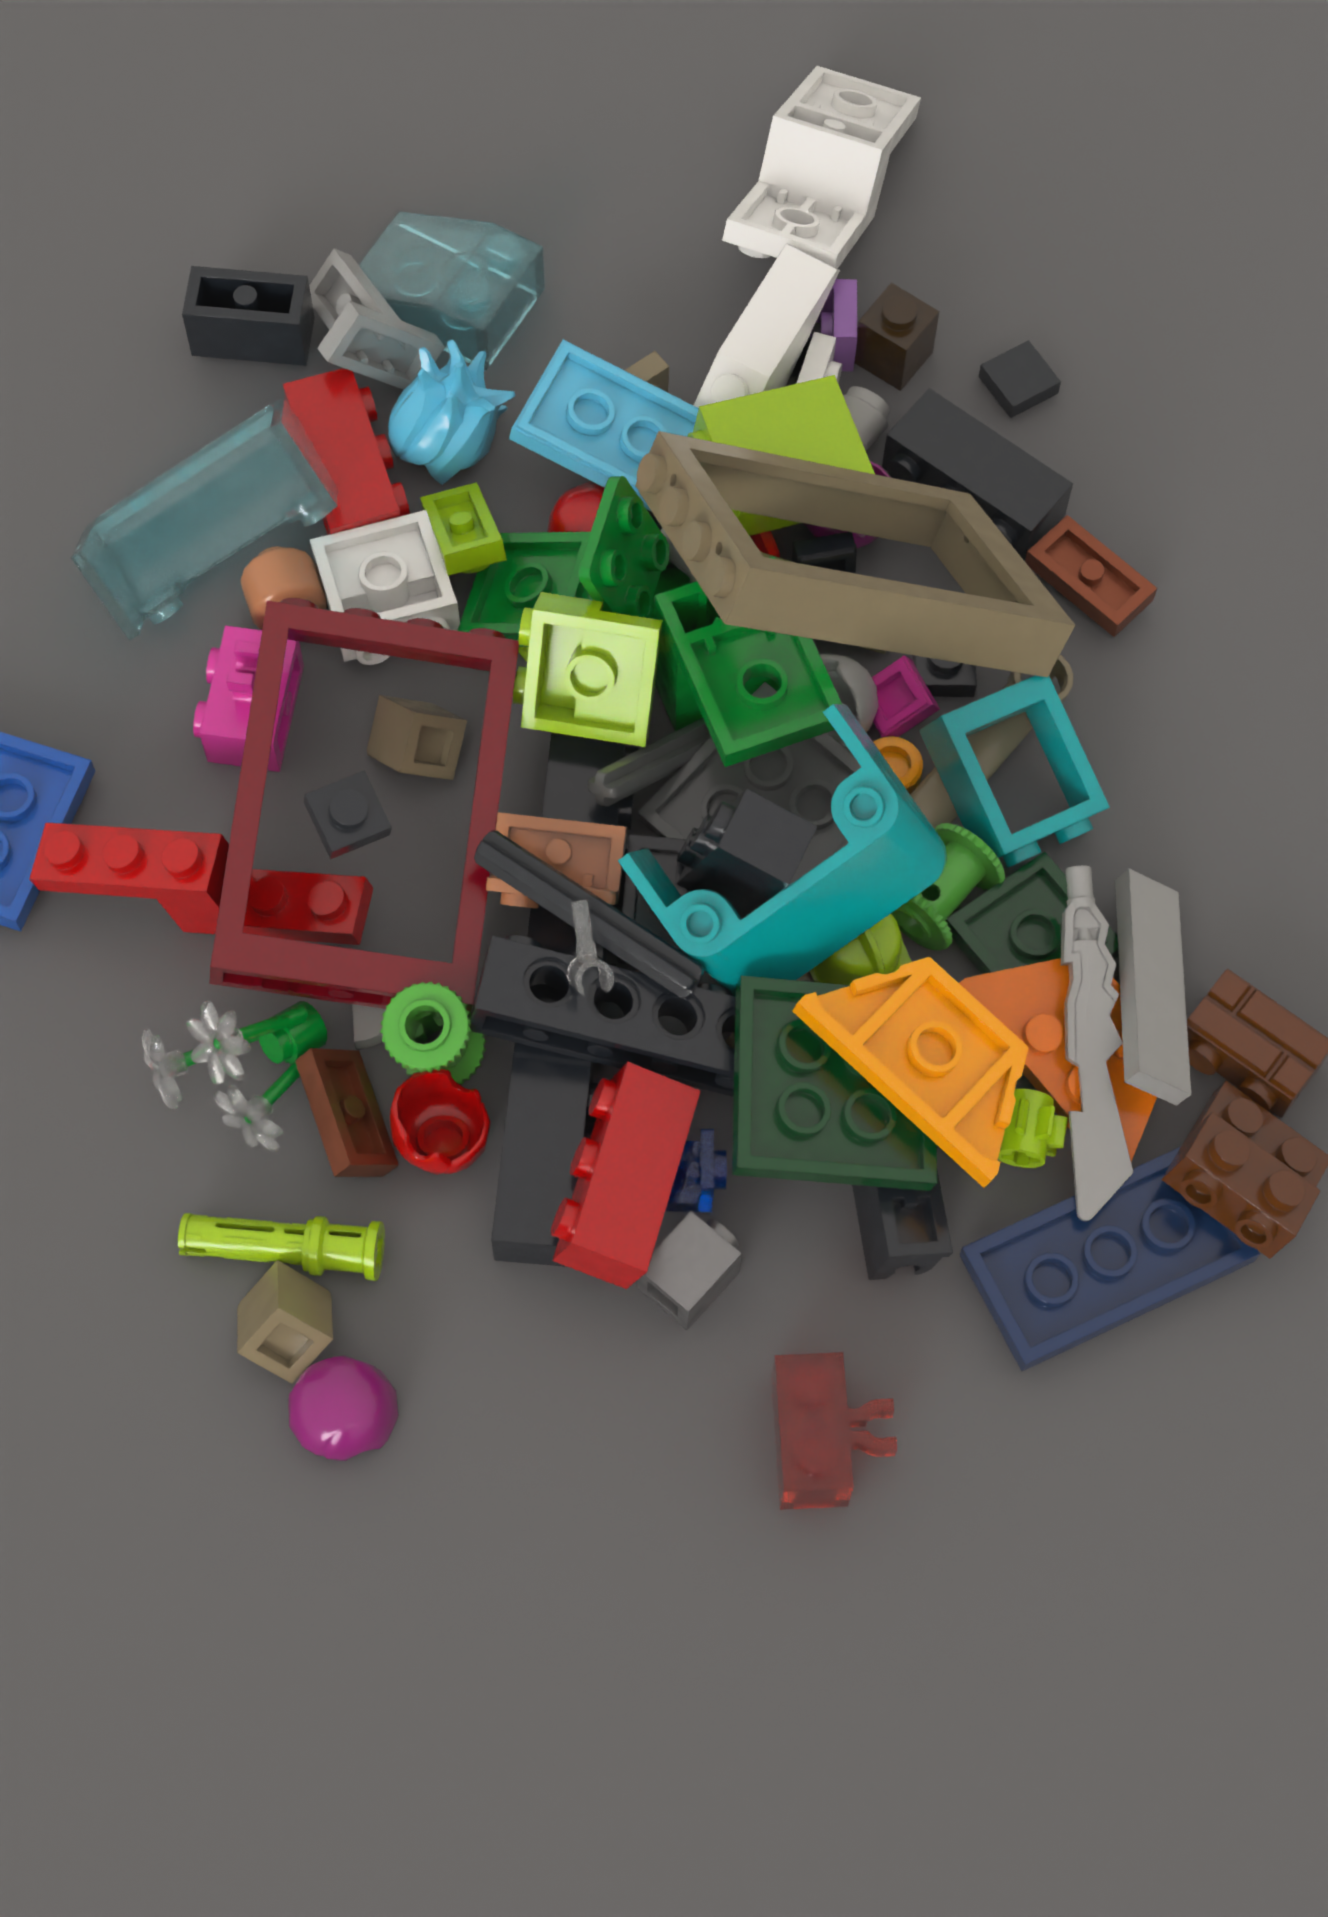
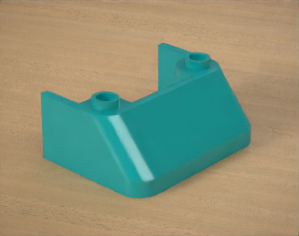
M833 704L823 713L861 766L860 769L838 785L831 801V812L834 822L849 843L742 919L729 900L714 890L698 889L681 896L648 848L629 852L618 860L674 942L689 957L702 964L705 971L722 987L731 991L734 997H736V984L741 975L786 980L799 979L935 883L946 867L947 852L942 839L845 704Z

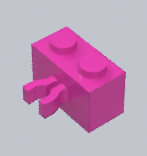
M225 625L220 648L212 647L209 652L206 679L207 683L211 684L207 701L198 702L193 722L194 736L201 738L208 762L241 766L262 630ZM287 640L268 763L269 771L280 772L304 668L299 641Z

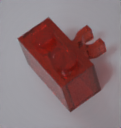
M843 1352L775 1355L771 1383L780 1510L848 1507L854 1489L851 1450H861L875 1457L895 1456L897 1452L896 1436L877 1438L869 1430L851 1431L849 1428L866 1427L867 1423L874 1418H892L894 1414L893 1398L875 1399L859 1408H848Z

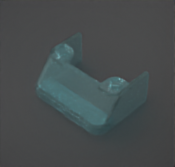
M282 398L255 413L94 519L85 527L71 559L127 638L131 640L140 634L144 620L147 618L155 625L177 612L183 606L179 596L186 590L187 584L285 521L290 524L298 520L302 522L304 527H307L325 517L334 508L338 507V489L299 419L285 398Z

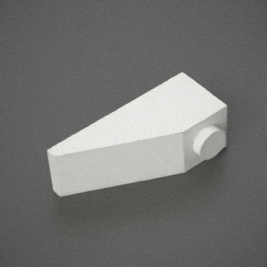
M786 244L719 349L693 406L699 408V406L786 386L840 270L790 244Z

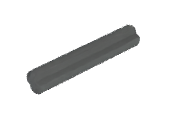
M703 717L598 770L595 776L589 778L587 785L588 791L595 794L597 804L610 806L679 770L686 762L690 761L699 748L711 737Z

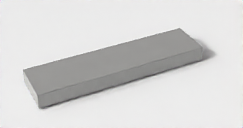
M1129 868L1115 879L1124 1082L1177 1106L1192 1095L1179 892Z

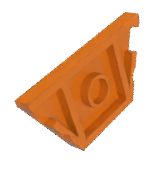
M1061 958L964 978L959 984L1029 1047L1023 1074L1037 1091L1046 1093L1054 1099L1056 1114L1068 1117L1067 1127L1070 1129L1069 1111L1081 1112L1078 1067L1065 1059L1064 1002L1070 982L1068 965L1061 966ZM1113 978L1111 986L1119 993L1110 1017L1122 1040L1120 985ZM1122 1044L1106 1061L1132 1162L1157 1097L1124 1082Z

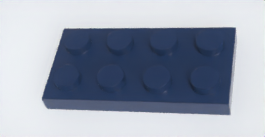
M1181 1146L1133 1168V1174L1089 1221H1081L1077 1217L1074 1195L962 1247L960 1257L1021 1371H1025L1256 1261L1260 1255L1257 1249L1243 1243L1235 1233L1201 1208L1190 1204L1179 1192L1162 1181L1163 1176Z

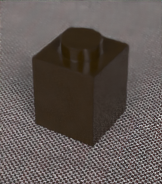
M891 282L858 321L854 363L901 391L933 353L940 311Z

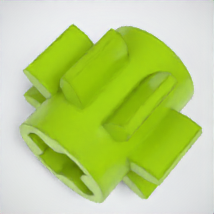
M1015 1089L1014 1096L1016 1102L1010 1125L1004 1132L998 1159L1008 1165L1021 1168L1041 1167L1045 1164L1046 1155L1054 1157L1056 1156L1057 1148H1064L1068 1117L1054 1115V1099L1048 1094L1032 1089Z

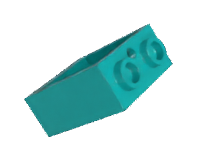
M1035 675L946 713L919 730L963 827L982 839L998 858L1003 857L1007 868L1041 853L1042 851L1037 841L1055 834L1060 845L1094 829L1089 818L1110 808L1049 676ZM1026 712L1070 808L1011 834L967 737Z

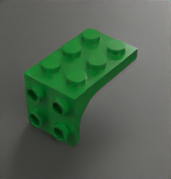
M611 476L607 480L591 532L500 533L507 560L490 564L486 569L477 572L457 631L469 632L476 628H487L502 633L506 639L519 641V629L523 610L525 607L533 608L541 592L603 602L602 611L651 618L654 593L661 571L667 567L670 545L626 477Z

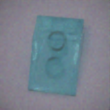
M398 212L359 264L360 268L401 321L436 334L445 346L444 351L448 353L447 341L453 339L464 361L470 364L480 351H485V371H487L545 290L543 246L492 222Z

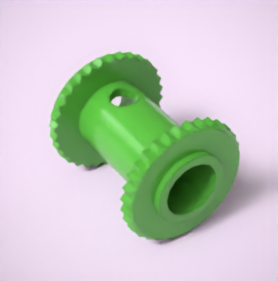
M941 823L935 828L947 852L944 872L935 883L891 913L897 920L901 932L917 944L931 950H944L950 946L953 934L947 926L946 919L975 886L989 890L1005 880L1004 868L994 851L971 831L951 823Z
M421 982L418 985L412 984L410 987H405L403 991L397 992L396 997L391 998L390 1004L386 1006V1011L382 1014V1029L380 1031L383 1034L382 1042L385 1043V1049L389 1051L390 1057L395 1058L397 1064L402 1063V1068L406 1069L407 1075L411 1076L413 1073H422L424 1071L431 1073L435 1069L438 1071L445 1069L450 1071L456 1083L463 1085L465 1081L470 1080L471 1075L476 1074L477 1069L481 1067V1061L484 1059L483 1054L486 1051L484 1047L486 1040L484 1039V1034L472 1032L470 1029L471 1012L467 1011V1004L463 1003L462 997L457 996L456 991L450 990L448 986L442 987L440 983L433 984L429 982L425 984ZM442 1030V1033L436 1040L426 1044L431 1034Z

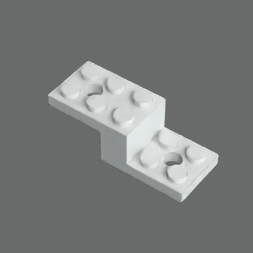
M816 66L774 114L759 181L727 218L722 241L737 245L742 253L755 258H768L770 256L777 258L784 246L790 244L838 269L875 216L890 153L915 121L921 97Z

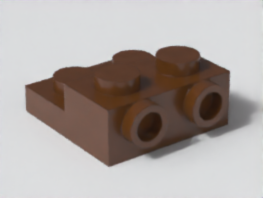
M1225 1080L1213 1092L1167 1169L1162 1181L1179 1192L1190 1204L1201 1208L1235 1233L1243 1243L1257 1249L1271 1259L1296 1237L1321 1191L1316 1186L1328 1166V1154Z

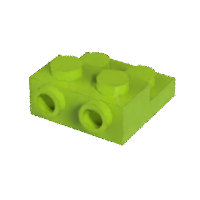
M541 592L533 608H524L520 622L519 645L529 647L527 667H518L513 690V703L523 705L521 728L645 747L649 736L663 620L602 611L603 602Z

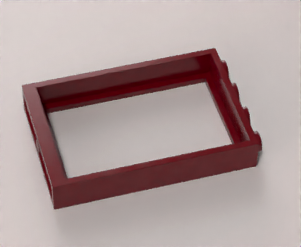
M287 598L281 602L267 600L211 958L209 984L386 1009V1006L390 1004L391 998L396 997L397 992L403 991L405 987H410L412 984L418 985L421 982L425 984L432 982L433 984L440 983L442 987L448 986L450 990L456 991L457 996L462 997L463 1003L467 1004V1011L471 1012L474 1004L488 894L486 883L487 877H490V872L478 865L474 860V856L481 840L491 830H496L519 651L518 640L506 639L502 633L487 628H476L469 632L443 629L440 623L424 618H414L407 622L381 619L379 614L362 608H350L344 612L318 609V606L313 602L300 598ZM287 640L489 671L452 963L243 933Z

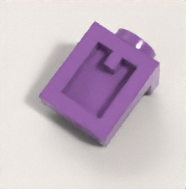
M836 278L816 323H820V333L836 337L834 361L843 364L842 371H853L857 345V279Z

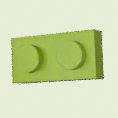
M477 482L420 497L422 510L427 511L448 576L460 572L476 573L486 569L490 564L507 560L502 537Z

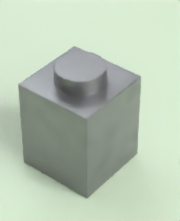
M690 1211L653 1251L648 1271L637 1280V1288L688 1330L739 1274L742 1255L736 1249L739 1243L735 1236L718 1221L709 1219L705 1223Z

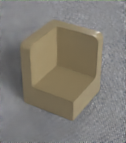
M379 695L367 746V754L399 773L453 780L467 720L433 703Z
M278 1260L238 1305L237 1353L291 1384L296 1381L302 1372L333 1340L332 1299L329 1290Z

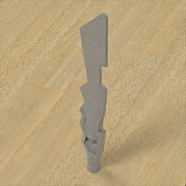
M1081 865L1068 867L1065 870L1068 900L1066 901L1067 907L1062 913L1061 966L1068 965L1070 981L1064 1002L1065 1059L1078 1067L1081 1112L1069 1111L1077 1217L1081 1221H1089L1133 1174V1168L1106 1061L1123 1044L1110 1017L1119 993L1111 986L1116 962L1105 945L1109 924L1095 904L1091 867Z

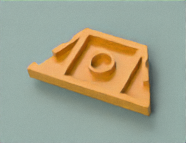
M931 957L903 964L897 971L889 974L874 973L855 979L847 987L817 996L816 992L804 995L797 1002L792 1012L975 1181L985 1188L993 1180L999 1171L1001 1163L998 1161L1005 1129L1011 1122L1016 1102L1014 1091L1017 1081L1022 1076L1029 1047Z

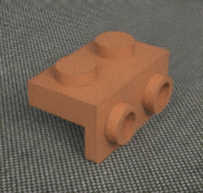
M502 812L497 813L496 831H499L610 905L619 903L623 868L618 860L625 853L627 827ZM492 873L491 877H487L486 890L501 892L500 904L539 908V904Z

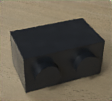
M191 266L182 317L192 356L307 366L315 320L308 276Z

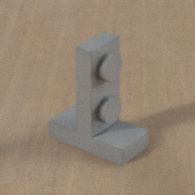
M333 248L309 285L313 309L329 329L317 349L325 360L331 364L404 390L421 370L419 349L425 347L430 352L434 361H436L445 346L436 334L401 321L353 257Z

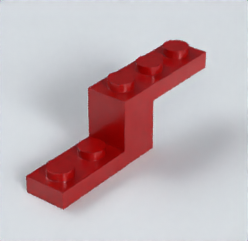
M46 822L29 880L39 891L157 899L183 932L215 934L229 843L222 834ZM252 869L243 933L297 941L360 945L374 888L365 876Z

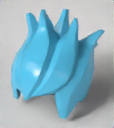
M453 339L447 341L450 358L447 365L440 370L430 352L425 347L419 349L421 370L417 377L402 391L391 410L388 422V443L395 456L400 457L405 462L425 465L430 475L441 485L446 483L460 470L474 466L489 452L496 430L497 419L508 409L507 406L502 404L515 397L514 391L487 389L484 381L486 352L480 351L467 367Z

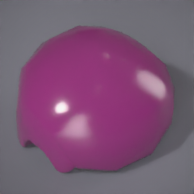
M348 1356L330 1357L309 1366L302 1372L288 1397L290 1429L302 1447L317 1456H324L330 1460L347 1461L365 1451L380 1449L388 1441L399 1416L396 1390L383 1372L371 1364Z

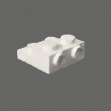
M426 510L309 539L329 610L344 612L350 608H362L379 614L381 619L407 622L414 618H424L440 623L443 629L458 630L460 618L457 600ZM340 648L344 662L357 659L362 664L374 665L390 657L388 655Z

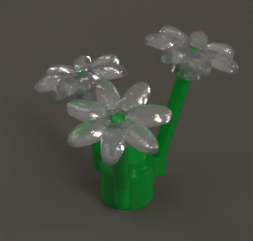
M209 1000L204 1001L200 1010L201 1020L193 1018L188 1020L186 1024L191 1036L202 1043L195 1049L185 1053L177 1049L165 1054L159 1034L153 1036L149 1028L143 1030L141 1035L142 1045L145 1050L143 1060L151 1070H154L153 1086L160 1091L163 1101L171 1109H176L178 1107L177 1101L183 1100L174 1078L188 1073V1067L194 1064L208 1061V1073L215 1085L223 1083L226 1073L232 1079L241 1081L244 1079V1071L236 1055L248 1053L251 1050L250 1043L258 1040L263 1052L272 1062L276 1064L283 1061L289 1063L290 1067L262 1096L254 1095L248 1102L235 1085L229 1086L227 1094L221 1091L214 1093L215 1102L226 1112L222 1117L223 1123L231 1128L242 1127V1138L249 1147H254L260 1143L270 1152H278L280 1150V1146L275 1138H278L284 1132L278 1125L267 1118L273 1113L272 1105L300 1077L295 1060L310 1048L319 1049L323 1047L328 1039L327 1029L320 1014L312 1005L305 1001H299L268 1019L242 1028L236 1027L237 1016L235 1011L229 1010L219 1018L212 1002Z

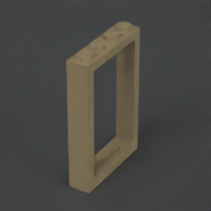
M658 431L650 452L642 458L639 464L636 488L724 624L1042 677L1049 676L1075 627L1074 622L970 493ZM732 510L931 547L965 593L766 558L761 554Z

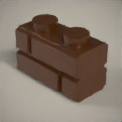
M1228 968L1187 1019L1190 1065L1206 1075L1218 1073L1267 1111H1272L1280 1118L1286 1114L1328 1056V1037Z

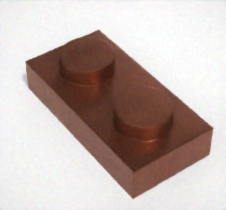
M1068 515L1027 551L1025 563L1029 568L1113 637L1154 600L1157 587Z
M310 1048L295 1060L334 1177H384L396 1168L399 1163L360 1051Z

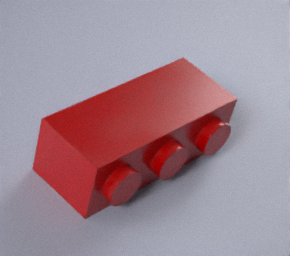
M345 368L284 383L283 389L289 419L327 535L410 514L402 483L391 484L386 471L394 468L385 434L375 436L370 424L371 422L378 421L369 386L358 388L353 371Z
M627 1062L611 1080L601 1079L589 1106L588 1114L597 1118L591 1138L584 1137L581 1140L570 1167V1175L578 1177L572 1199L567 1197L563 1199L551 1227V1236L559 1238L552 1261L624 1289L629 1288L647 1273L697 1106L700 1090L630 1062Z

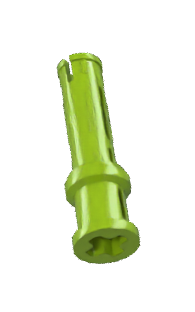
M184 1213L178 1231V1248H180L179 1255L210 1256L268 1263L278 1260L291 1265H302L303 1271L309 1272L312 1276H322L325 1270L363 1273L366 1280L377 1281L381 1273L384 1256L385 1228L382 1221H371L368 1227L330 1224L325 1216H316L314 1219L309 1218L306 1224H290Z

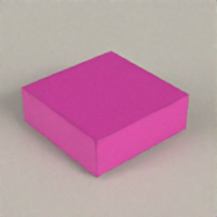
M906 655L872 677L877 686L879 705L873 722L881 737H899L940 710L913 661Z

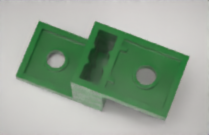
M668 561L667 567L661 571L654 593L651 619L663 620L655 686L674 730L677 731L703 717L724 767L834 731L835 729L823 711L833 704H842L813 639L724 624L698 582L690 583V578ZM764 682L777 691L776 694L767 698H758L752 695Z

